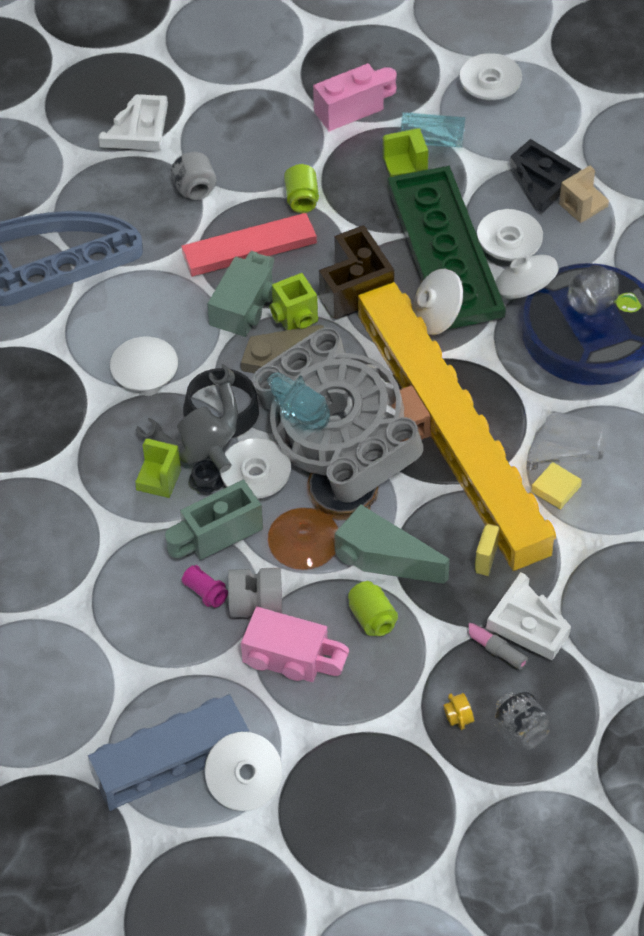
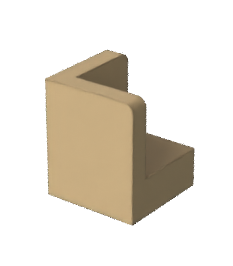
M591 166L561 182L559 205L579 223L584 222L609 205V200L593 186L595 169Z

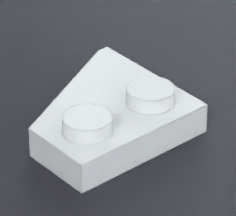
M135 95L128 103L127 108L114 118V126L107 133L101 132L99 135L100 147L160 150L168 107L167 96Z
M520 572L487 619L486 628L553 661L569 637L571 626L561 614L553 610L552 604L544 595L538 596L529 586L530 579Z

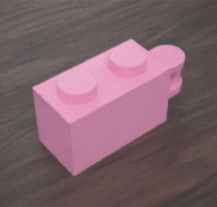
M368 63L314 84V113L326 129L332 131L384 110V99L396 93V71L388 67L374 71Z
M257 606L241 641L243 663H247L256 670L263 671L267 669L281 673L291 680H306L312 683L317 672L331 676L341 675L350 652L349 648L343 643L328 639L327 626Z

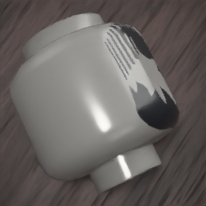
M184 153L171 166V176L177 191L184 198L193 200L203 199L210 194L216 185L217 178L210 160L203 153Z

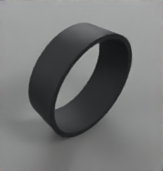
M223 368L206 370L191 380L183 406L184 417L197 409L191 401L193 394L204 387L216 385L209 378L210 372L218 380H221L225 376ZM230 369L235 375L234 383L231 386L242 389L252 398L250 405L238 414L236 432L232 436L233 438L253 427L259 416V405L252 381L246 375Z

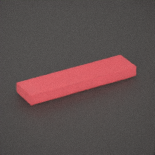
M303 213L182 245V254L193 277L229 267L235 256L246 259L250 251L271 256L316 244L317 236L307 214Z

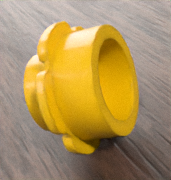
M452 693L449 694V703L443 704L446 717L451 726L458 724L459 728L463 730L465 725L474 722L470 704L464 693L454 697Z

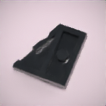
M529 139L510 156L511 168L540 212H543L560 197L561 182L581 171V168L532 139Z

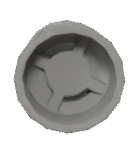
M260 568L257 574H253L250 569H229L230 618L251 617L256 606L282 613L281 568Z

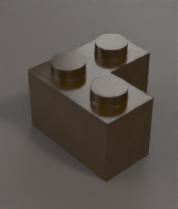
M365 225L335 235L336 264L319 270V295L334 319L357 311L358 295L394 282V268Z

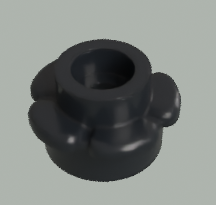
M203 460L193 466L192 474L189 476V483L192 488H197L198 492L204 494L212 493L223 485L220 472L213 461Z

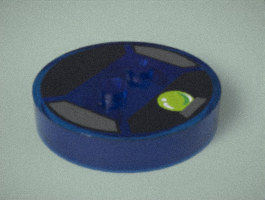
M581 263L559 268L555 278L548 285L528 295L526 298L522 335L528 353L548 373L575 384L606 385L622 381L636 374L644 367V283L628 272L603 264ZM598 265L599 267L595 271L597 290L593 294L587 291L590 283L586 284L589 277L587 279L586 277L590 273H586V271H589L587 270L589 267ZM584 272L585 275L581 274V277L578 275L579 273ZM578 275L579 278L573 280V283L575 280L578 283V293L573 299L570 295L569 287L571 291L574 285L570 280Z

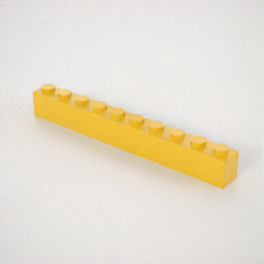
M395 282L358 295V317L401 388L412 385L430 414L431 437L485 526L490 524L499 527L498 547L511 569L516 571L552 556L553 543L556 539V532L552 523L548 519L544 520L540 514L535 496L531 492L527 493L523 487L518 469L515 466L511 467L506 460L505 450L499 440L495 441L489 433L487 420L482 414L478 415L474 409L473 400L468 390H462L453 366L447 365L442 358V351L436 340L432 341L428 336L422 317H416L412 310L409 296L406 293H401Z

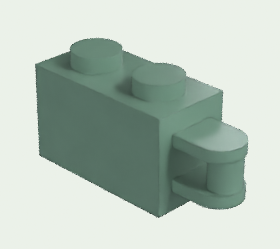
M250 251L246 259L234 257L207 303L209 326L246 337L251 327L258 325L266 301L270 302L272 300L274 257L258 254L255 251Z
M243 479L181 509V522L168 528L165 533L167 552L174 558H181L195 552L198 558L202 560L263 530L262 504Z

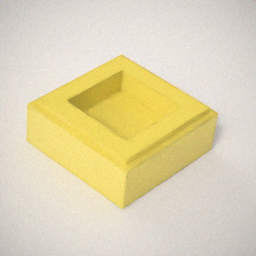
M552 462L532 484L531 492L561 510L581 487L582 479Z
M490 524L484 526L476 551L475 570L478 574L489 576L498 547V526Z

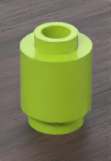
M296 164L288 168L284 174L287 203L293 211L298 213L312 211L319 200L316 171L311 166Z
M363 581L355 585L348 593L349 608L365 633L369 636H384L391 632L398 619V613L382 589L371 581Z

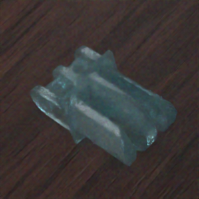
M273 373L269 376V387L275 397L276 404L281 408L285 420L292 417L313 430L322 429L327 426L330 420V411L325 397L308 387L301 375L295 381L282 373Z

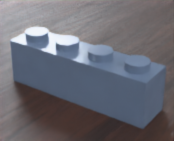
M229 694L222 698L209 699L201 707L187 713L174 714L166 722L150 729H139L129 738L115 744L102 745L94 753L88 755L92 776L109 811L204 770L210 750L220 739L232 733L250 731Z

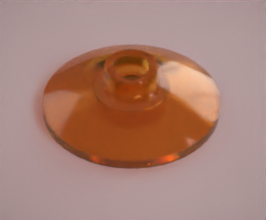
M306 507L291 509L281 514L272 523L268 532L269 549L275 559L287 567L298 570L314 569L326 564L335 555L334 533L338 530V526L329 515L320 510ZM299 531H309V532L304 533V534H303V533H299Z

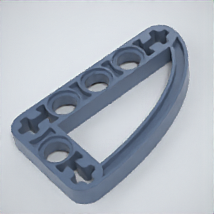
M86 211L48 212L1 221L0 243L33 235L66 231L94 232L105 234L106 236L14 269L0 245V264L2 265L0 268V306L14 305L139 259L143 254V243L140 233L135 227L120 218ZM97 252L106 254L105 258L98 261L92 260L89 257ZM66 263L76 266L73 270L67 272L58 269ZM35 274L45 277L37 283L28 281V278ZM20 281H22V287L19 286Z

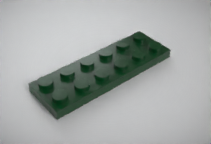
M450 165L388 177L387 187L422 282L429 274L438 269L453 271L461 280L463 287L462 305L455 321L448 329L505 318V305Z

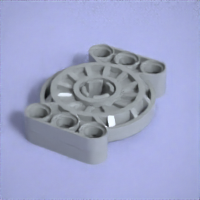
M327 327L315 331L259 368L252 377V383L262 406L271 410L270 423L272 433L282 453L295 466L307 472L327 475L336 498L342 502L347 503L358 500L422 455L423 443L418 427L411 418L404 417L402 395L391 372L371 358L346 353L338 331L333 328ZM396 401V408L393 409L391 404H394ZM344 411L346 417L341 420V418L338 415H331L336 412Z

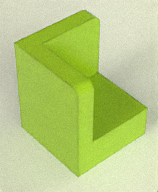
M420 128L383 136V160L390 177L428 170L429 150Z
M145 439L142 445L144 462L135 481L136 491L170 498L181 472L179 448L177 445Z

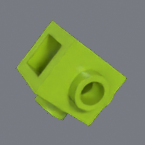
M303 273L272 284L273 303L269 307L276 323L281 322L285 330L304 329L318 322L317 294Z

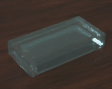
M403 112L400 132L420 128L426 145L463 147L465 117Z

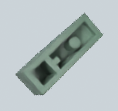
M360 505L334 533L335 554L343 563L350 566L354 565L364 572L445 584L449 579V558L363 505Z

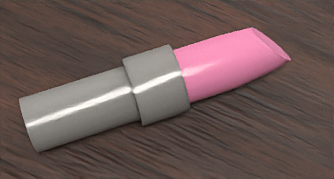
M469 623L470 637L484 646L488 652L496 657H501L519 670L525 667L528 657L508 645L507 641L498 635H493L487 630Z

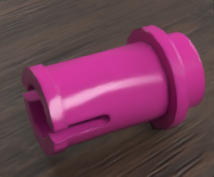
M192 565L184 572L181 580L182 583L202 597V603L207 607L213 606L217 608L225 602L228 597V590L224 582L221 580L215 581L201 570L198 565Z

